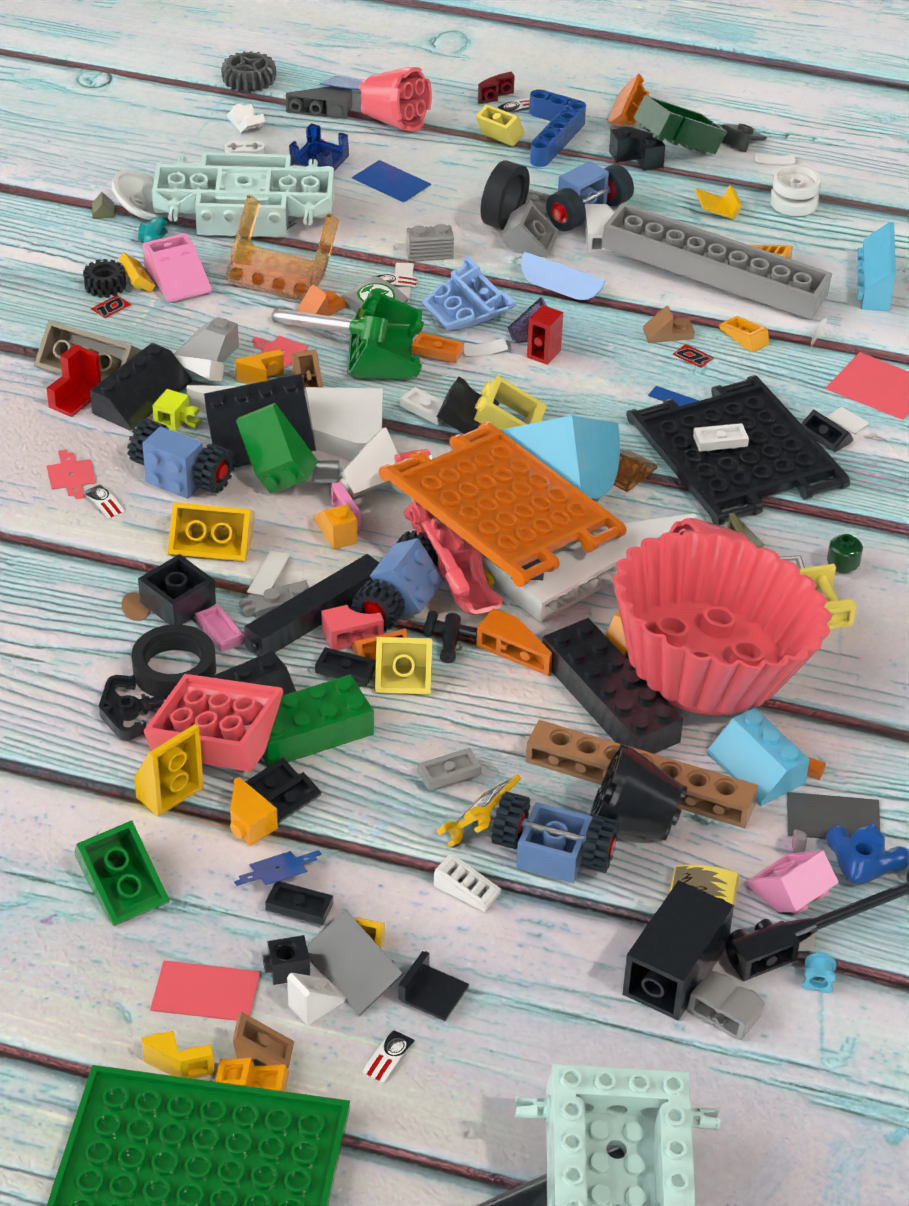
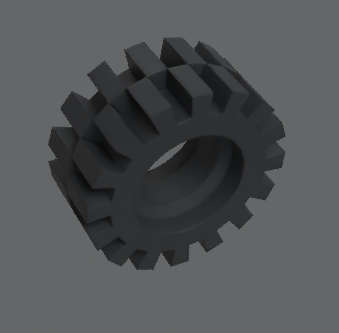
M103 259V262L95 260V264L90 262L89 266H85V270H83L84 286L88 294L91 293L92 296L98 294L99 298L106 295V298H109L110 294L116 296L118 295L117 292L122 293L123 289L126 288L125 269L120 262L115 263V260L112 259L108 262L107 259Z

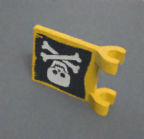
M517 774L484 792L456 822L449 821L441 825L437 829V833L439 835L447 831L450 833L451 840L447 843L449 848L461 842L463 827L478 820V826L474 828L476 833L488 828L491 810L502 799L503 793L505 794V791L509 792L520 781L521 777Z

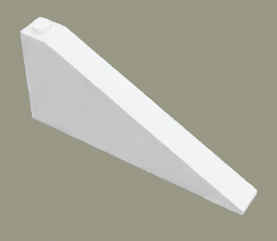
M187 385L189 407H199L200 412L206 413L204 393L237 386ZM306 387L316 450L351 461L372 437L382 429L383 388Z
M691 513L624 523L627 529L624 536L612 538L598 545V548L592 552H586L582 548L581 542L575 540L551 552L559 560L560 565L558 569L552 572H544L543 581L530 580L528 584L522 587L516 586L509 574L500 569L485 555L481 554L483 569L487 570L494 577L495 587L541 623L612 583L614 575L617 574V561L626 558V550L634 546L641 547V541L645 538L660 539L663 533L669 532L676 521H682L686 518L697 519V515ZM603 526L591 532V534L595 536L609 528Z

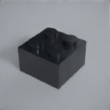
M180 554L138 578L140 603L169 625H182L194 618L195 613L206 610L216 604L215 580Z

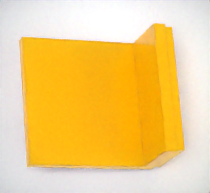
M729 185L723 197L697 188L694 190L703 210L735 219L742 208V203L734 187Z

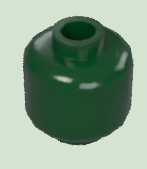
M850 534L835 536L829 544L828 564H835V571L843 574L856 570L860 566L863 552L861 541Z

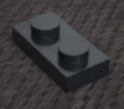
M327 647L323 649L315 664V673L333 678H340L351 674L357 684L364 686L368 685L376 670V660Z
M278 881L275 882L265 902V910L323 926L334 903L333 895Z

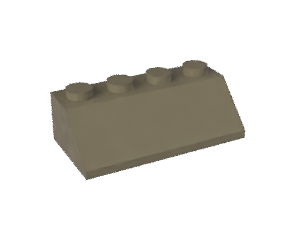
M48 320L34 366L62 374L60 355L74 344L98 353L101 381H103L142 350L120 341Z

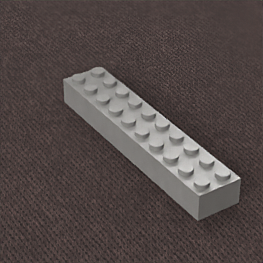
M623 202L604 225L601 248L651 264L654 267L671 271L675 274L692 278L695 281L724 289L736 295L756 300L759 303L788 311L803 318L812 320L828 296L832 278L831 272Z

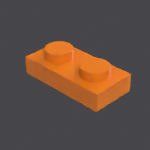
M422 332L418 334L411 345V353L453 363L458 361L464 351V342Z

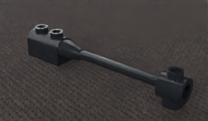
M909 868L906 876L907 882L813 919L779 921L774 924L769 919H763L756 924L754 932L746 934L743 929L733 931L726 943V953L731 965L741 979L747 981L797 961L799 944L816 933L817 930L909 894Z

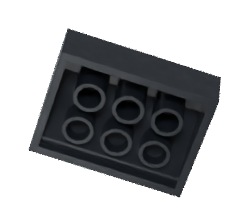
M302 373L204 393L212 443L233 451L232 453L235 455L233 467L251 464L236 420L241 416L276 403L310 451H316L308 395Z

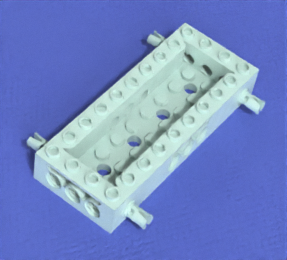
M553 1064L546 1087V1098L516 1096L514 1108H516L515 1118L545 1119L547 1138V1206H696L692 1128L714 1129L718 1131L721 1119L717 1118L720 1108L691 1107L689 1072ZM609 1146H618L623 1150L625 1156L620 1159L612 1158L607 1153V1148Z

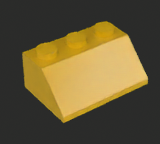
M173 502L168 554L246 562L253 537L255 511L244 508Z

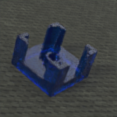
M313 123L306 128L307 143L300 150L296 141L289 145L291 166L307 167L310 159H312V164L314 159H316L318 167L330 166L335 171L349 157L347 134L338 133V146L321 140V127Z

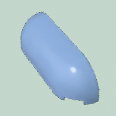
M524 252L522 257V272L529 282L577 300H588L597 296L606 282L604 279Z

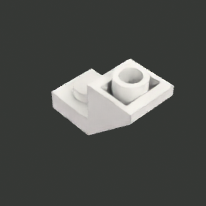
M244 103L232 106V110L227 114L228 119L240 132L260 128L266 122L264 114H255L252 104L245 106Z

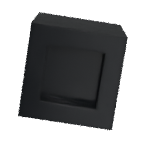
M304 935L267 941L268 954L262 955L265 973H271L273 985L287 983V977L290 973L310 976V957Z

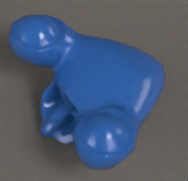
M874 824L857 829L852 837L847 828L841 825L833 826L826 834L827 844L836 854L843 875L852 884L867 883L888 872L902 871L909 866V850L905 847L897 846L886 851L885 836Z

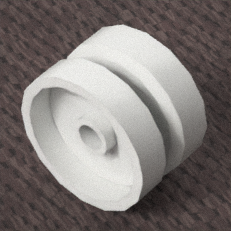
M799 164L784 165L776 169L772 181L771 206L776 211L789 216H804L814 212L818 207L821 175L811 167Z

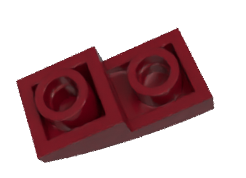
M513 72L498 74L479 83L478 104L498 101V96L513 94L515 81Z

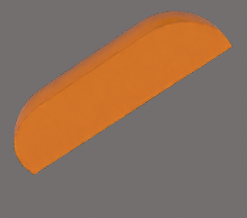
M639 73L621 90L610 112L608 122L616 127H628L636 123L637 121L634 119V116L644 96H649V91H645L642 84L644 79Z

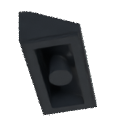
M814 409L801 423L816 441L833 452L839 451L853 441L850 432Z

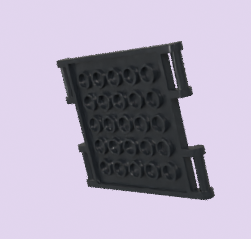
M757 375L749 376L747 380L726 386H713L711 389L713 397L678 406L670 398L658 405L640 410L631 409L626 412L628 422L636 426L711 516V520L715 525H724L725 521H728L729 514L732 513L737 517L751 513L753 515L763 512V505L759 498L795 487L799 490L801 498L807 500L821 492L838 487L843 489L850 486V479L847 473ZM742 423L749 438L748 447L699 451L693 433L694 428ZM832 476L834 477L833 479H829V480H826V481H823V482H819V483H816V484H813V485H810V484H809V483H812V482H815V481H819V480H822V479H825V478H829V477H832ZM745 502L747 503L746 505H743V506H739V507L732 508V509H729V510H726V511H722V509H725V508H728V507H732V506H735V505H738V504H742V503H745Z

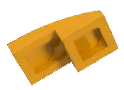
M251 1058L220 1059L215 1082L285 1091L289 1071L286 1065L254 1066Z

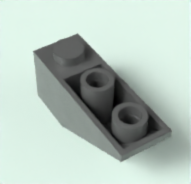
M328 86L286 93L287 113L347 119L352 108V89Z

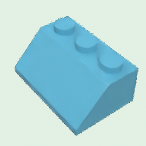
M756 708L734 717L707 750V753L731 777L758 785L756 802L760 806L806 784L810 759Z

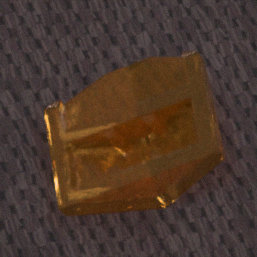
M620 449L618 472L613 485L628 492L655 471L658 464L630 450Z

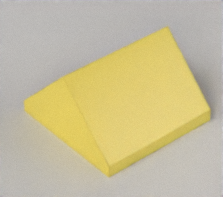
M377 637L375 693L431 694L432 639Z

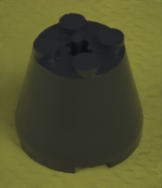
M620 744L607 766L609 771L605 774L601 787L597 790L589 816L599 815L618 820L619 834L666 841L671 826H675L679 820L681 809L677 808L679 802L682 803L688 787L679 783L633 748Z

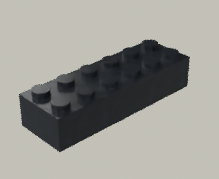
M589 618L542 636V643L552 652L551 672L614 742L653 754L681 742L683 718L658 691L649 688L647 680L637 676L635 667L630 664V661Z

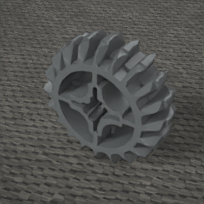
M243 51V53H235V55H229V58L224 59L221 74L223 82L226 86L231 87L232 90L237 89L238 92L245 91L246 93L248 91H262L263 88L267 89L269 85H273L276 80V65L272 57H267V54Z

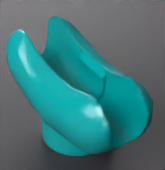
M156 217L149 224L141 223L138 230V241L145 243L162 239L168 233V230L164 228L168 224L166 218Z

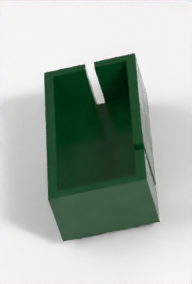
M647 95L644 96L634 116V119L640 123L639 127L648 132H653L652 136L660 141H663L665 138L673 145L678 146L680 143L686 149L692 150L695 148L696 151L705 155L707 152L716 154L727 133L726 130L713 123V121L701 113Z

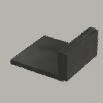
M745 124L722 125V128L727 131L722 142L743 152H747L751 139L767 138L755 132L753 127Z

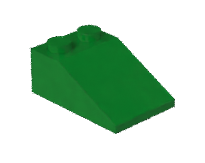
M276 403L241 416L236 420L255 475L270 494L308 480L319 461Z
M132 820L76 843L75 857L89 886L113 927L170 902Z

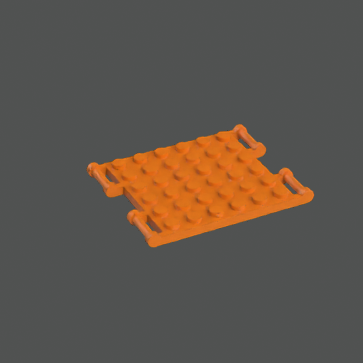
M485 422L479 425L477 429L466 434L452 436L449 443L453 450L436 458L430 459L421 451L410 454L409 458L393 465L386 464L379 468V476L383 481H391L405 494L433 514L462 539L466 540L500 569L509 574L514 584L518 587L528 584L530 579L546 571L552 572L559 568V560L551 552L575 540L581 542L582 548L586 552H592L598 548V545L612 538H620L627 531L622 521L490 422ZM603 526L609 528L595 536L591 534V532ZM537 559L541 561L526 570L522 568V566Z

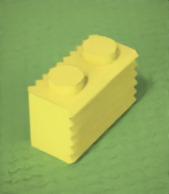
M486 104L476 115L482 135L489 138L492 137V139L495 138L498 142H504V144L511 145V147L525 133L519 116Z

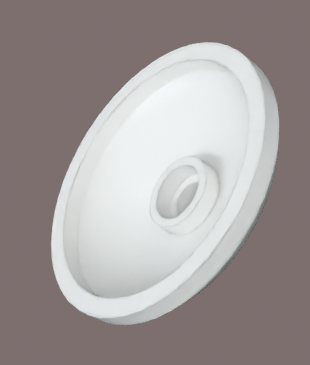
M122 170L114 176L112 180L113 193L118 202L127 211L137 217L150 221L156 217L168 218L169 213H154L152 200L153 178L134 170Z

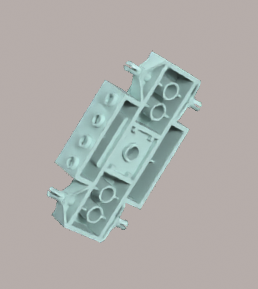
M203 152L201 164L197 162L186 163V157L182 155L181 160V155H179L175 163L161 161L156 164L152 188L154 213H169L168 219L172 221L174 218V222L178 219V213L196 214L197 235L286 237L287 216L304 217L303 223L307 225L308 220L309 225H311L313 217L332 218L334 168L330 166L318 167L316 159H314L313 164L312 159H310L307 167L291 166V155Z

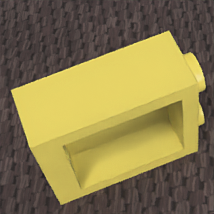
M496 375L492 382L487 381L480 392L482 396L475 405L477 413L474 420L481 424L490 422L500 430L541 422L547 405L499 375ZM494 399L526 417L525 421L519 420L493 404Z

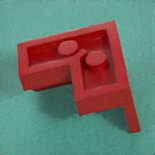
M74 344L60 355L62 376L46 388L49 408L69 417L76 415L91 402L90 390L101 382L98 353Z

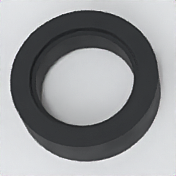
M503 160L496 165L486 182L481 199L480 213L484 224L504 230L510 214L526 203L530 185V175L527 167L508 160Z
M171 624L156 627L144 633L132 648V667L136 684L142 691L153 697L163 696L164 699H167L184 674L211 677L216 674L214 643L206 633L192 626ZM169 650L189 651L200 658L197 666L178 674L160 673L151 669L148 665L152 657Z

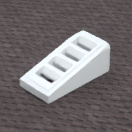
M175 355L184 368L208 380L222 381L223 362Z
M449 854L434 872V887L483 912L490 907L501 893V888L452 854ZM473 885L474 887L470 891L468 888ZM482 890L485 891L481 898L477 896Z

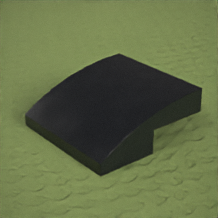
M284 757L245 781L277 808L278 824L322 794L320 789L304 772L298 774Z

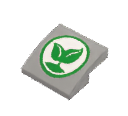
M376 276L341 296L355 313L359 311L371 289L405 304L409 300L398 288Z

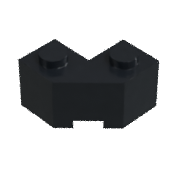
M620 127L619 129H612L610 132L609 152L615 162L637 160L643 171L664 168L666 145L663 141L652 136L653 133L633 127Z

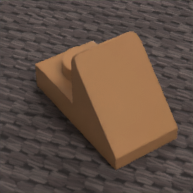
M665 306L643 326L648 343L694 339L695 331L690 319H673L669 306Z
M243 1012L238 1014L232 1040L237 1059L251 1058L254 1060L256 1058L266 1065H286L288 1069L294 1041Z

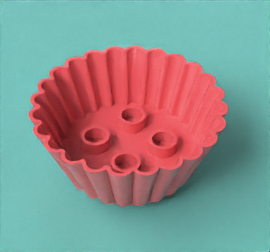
M686 531L683 535L666 532L660 536V539H643L641 547L634 546L626 550V558L617 561V574L614 575L613 582L630 664L635 667L639 678L647 680L649 688L658 691L668 703L680 709L697 714L719 716L745 712L750 707H759L766 700L771 699L821 648L822 641L830 634V628L827 623L831 620L832 615L824 607L827 603V598L821 592L814 590L816 588L815 581L806 575L800 574L799 567L793 562L780 560V556L773 550L757 548L754 543L748 540H732L721 533H711L706 536L698 531Z

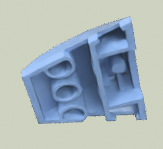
M469 256L463 260L464 264L458 270L454 269L450 273L451 278L445 284H439L422 302L423 306L446 330L464 329L487 322L517 306L516 302L504 290L500 292L481 273L480 267Z

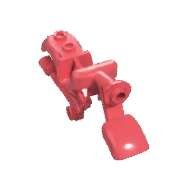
M418 449L394 455L395 463L409 458L410 454L421 451L430 459H432V456L428 449ZM413 500L405 509L404 516L411 521L413 529L417 531V535L423 532L425 533L424 537L429 538L438 555V571L442 577H446L451 594L460 609L469 615L487 613L493 608L499 609L502 606L503 599L500 594L495 593L489 586L483 569L481 553L448 526L438 523V519L434 518L433 514Z

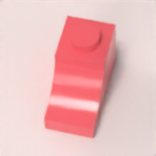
M348 605L321 611L322 632L331 649L342 650L351 648L354 641L384 634V619L381 613H358L349 609Z

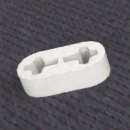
M231 141L224 145V153L265 154V145L261 141Z

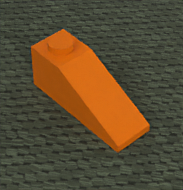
M493 608L478 625L477 647L547 676L550 675L552 652L517 617Z

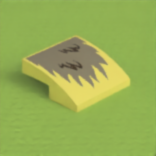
M675 865L670 891L679 880L735 905L739 882L738 872L706 865Z

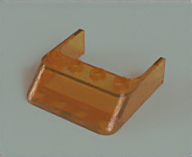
M247 195L226 270L227 281L237 287L302 301L312 285L317 287L325 275L339 219L333 214H327L315 260L259 248L252 244L251 234L260 201L253 196Z

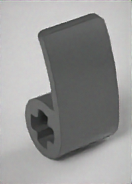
M318 460L319 462L313 470V483H338L339 461Z

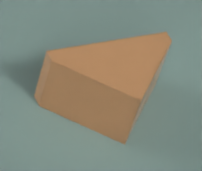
M316 349L292 353L293 375L302 373L306 387H323Z

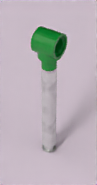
M274 309L271 314L274 323L279 322L280 324L357 334L361 340L367 341L370 338L377 341V343L385 342L388 319L366 315L360 318V320L289 310L279 311L278 309Z

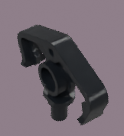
M113 675L106 681L99 702V714L101 719L119 739L129 741L144 734L143 730L146 728V722L141 720L140 722H135L131 727L123 726L124 721L136 719L141 709H143L144 715H148L151 709L162 706L164 698L163 696L149 698L145 694H141V699L131 695L120 696L115 690L118 687L135 690L136 679L134 675Z

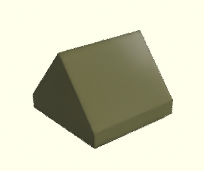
M103 192L92 202V217L94 219L115 217L114 202Z

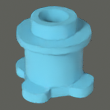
M816 952L807 956L805 960V967L807 968L805 970L806 979L802 981V987L805 990L831 993L833 991L832 982L836 980V974L834 973L836 961L824 952Z

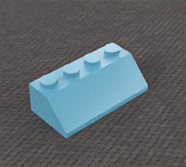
M894 222L887 223L866 237L863 241V247L858 248L857 287L859 288L857 299L861 300V308L863 310L887 312L890 310L896 276Z

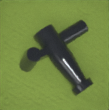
M429 611L423 634L430 637L434 631L443 633V649L440 652V660L444 663H453L456 660L455 649L459 635L477 639V628L462 625L461 617L456 613H448L443 622L437 620L438 613L436 611Z

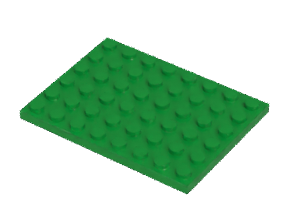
M92 1065L47 1206H329L350 1112V1100Z

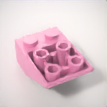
M186 233L143 243L144 266L168 302L180 301L184 298L212 292L196 248Z

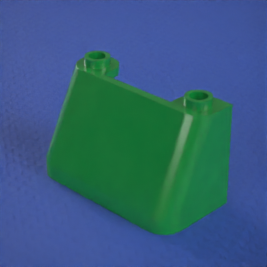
M371 289L354 319L360 320L365 315L388 319L385 342L377 343V341L370 338L367 341L361 340L357 334L350 333L347 374L361 379L411 380L419 375L422 368L420 358L412 357L411 353L413 338L415 334H419L424 326L422 311Z

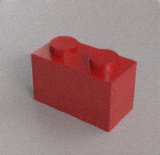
M542 305L529 318L527 358L548 365L561 351L562 311Z

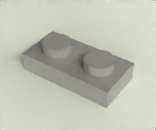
M467 748L418 763L417 772L428 791L482 775V766L471 748Z

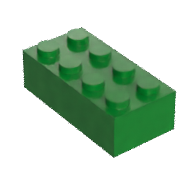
M351 674L282 696L265 752L262 755L268 767L283 757L287 762H291L374 735V710Z

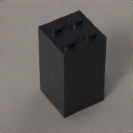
M678 880L627 953L622 995L679 1021L688 1007L690 994L705 976L712 971L726 949V943L728 942L734 905L722 898H717L699 890L695 886Z

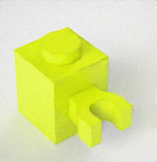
M166 389L153 404L154 421L166 425L170 430L176 431L183 422L194 428L200 423V419L195 418L200 412L199 407H189V395Z

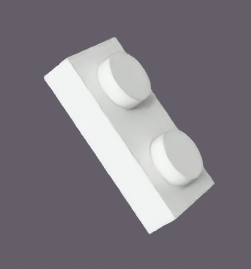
M416 387L400 398V406L436 425L443 422L436 417L443 404L442 400Z
M742 423L694 428L693 437L699 451L748 447L749 438Z

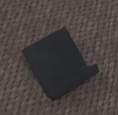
M422 951L399 983L398 999L409 1006L446 1021L468 989L469 983L430 967V953Z

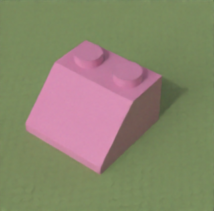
M824 850L788 853L746 881L747 886L778 913L792 912V914L805 911L809 908V902L827 896L830 893L829 889L839 883Z

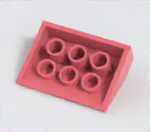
M184 674L143 731L152 751L184 730L197 724L200 728L202 764L252 772L265 752L283 695V689L280 687Z

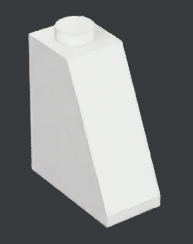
M585 204L584 230L587 251H610L601 247L604 225L614 214V211L607 204Z
M387 428L381 429L339 473L338 481H341L351 498L392 483L391 481H383L379 476V468L386 464H395L394 455L398 454Z

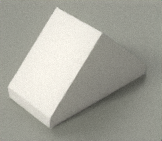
M290 973L287 977L288 1006L307 1026L343 1004L347 999L327 978Z

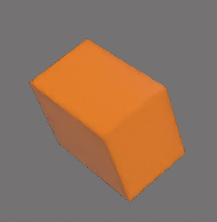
M809 757L807 776L820 780L825 771L826 763Z

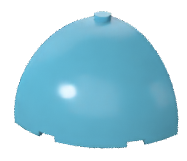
M570 415L501 430L591 499L605 496L615 482L620 458L618 423Z

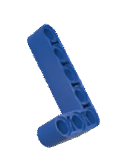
M541 89L531 91L529 113L534 117L550 121L531 142L530 163L533 166H547L585 125V102Z

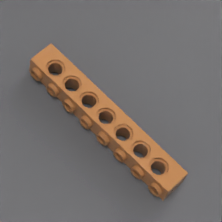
M539 720L527 741L526 762L601 785L605 774L609 771L607 766L620 744ZM633 748L679 783L688 787L682 803L679 802L677 808L744 829L746 828L755 807L758 790L757 784Z

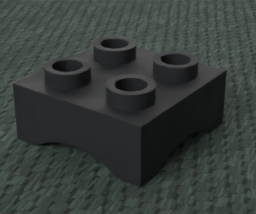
M458 376L450 387L436 417L463 434L473 431L481 425L474 418L477 413L475 405L482 395L474 391L466 380ZM494 399L493 404L499 406L500 402Z

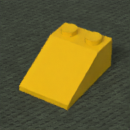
M197 724L150 751L134 777L136 798L158 817L204 788L200 728Z

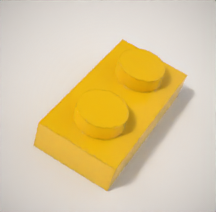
M123 252L119 257V261L124 266L125 274L131 278L130 283L138 290L143 288L151 292L155 284L141 262Z

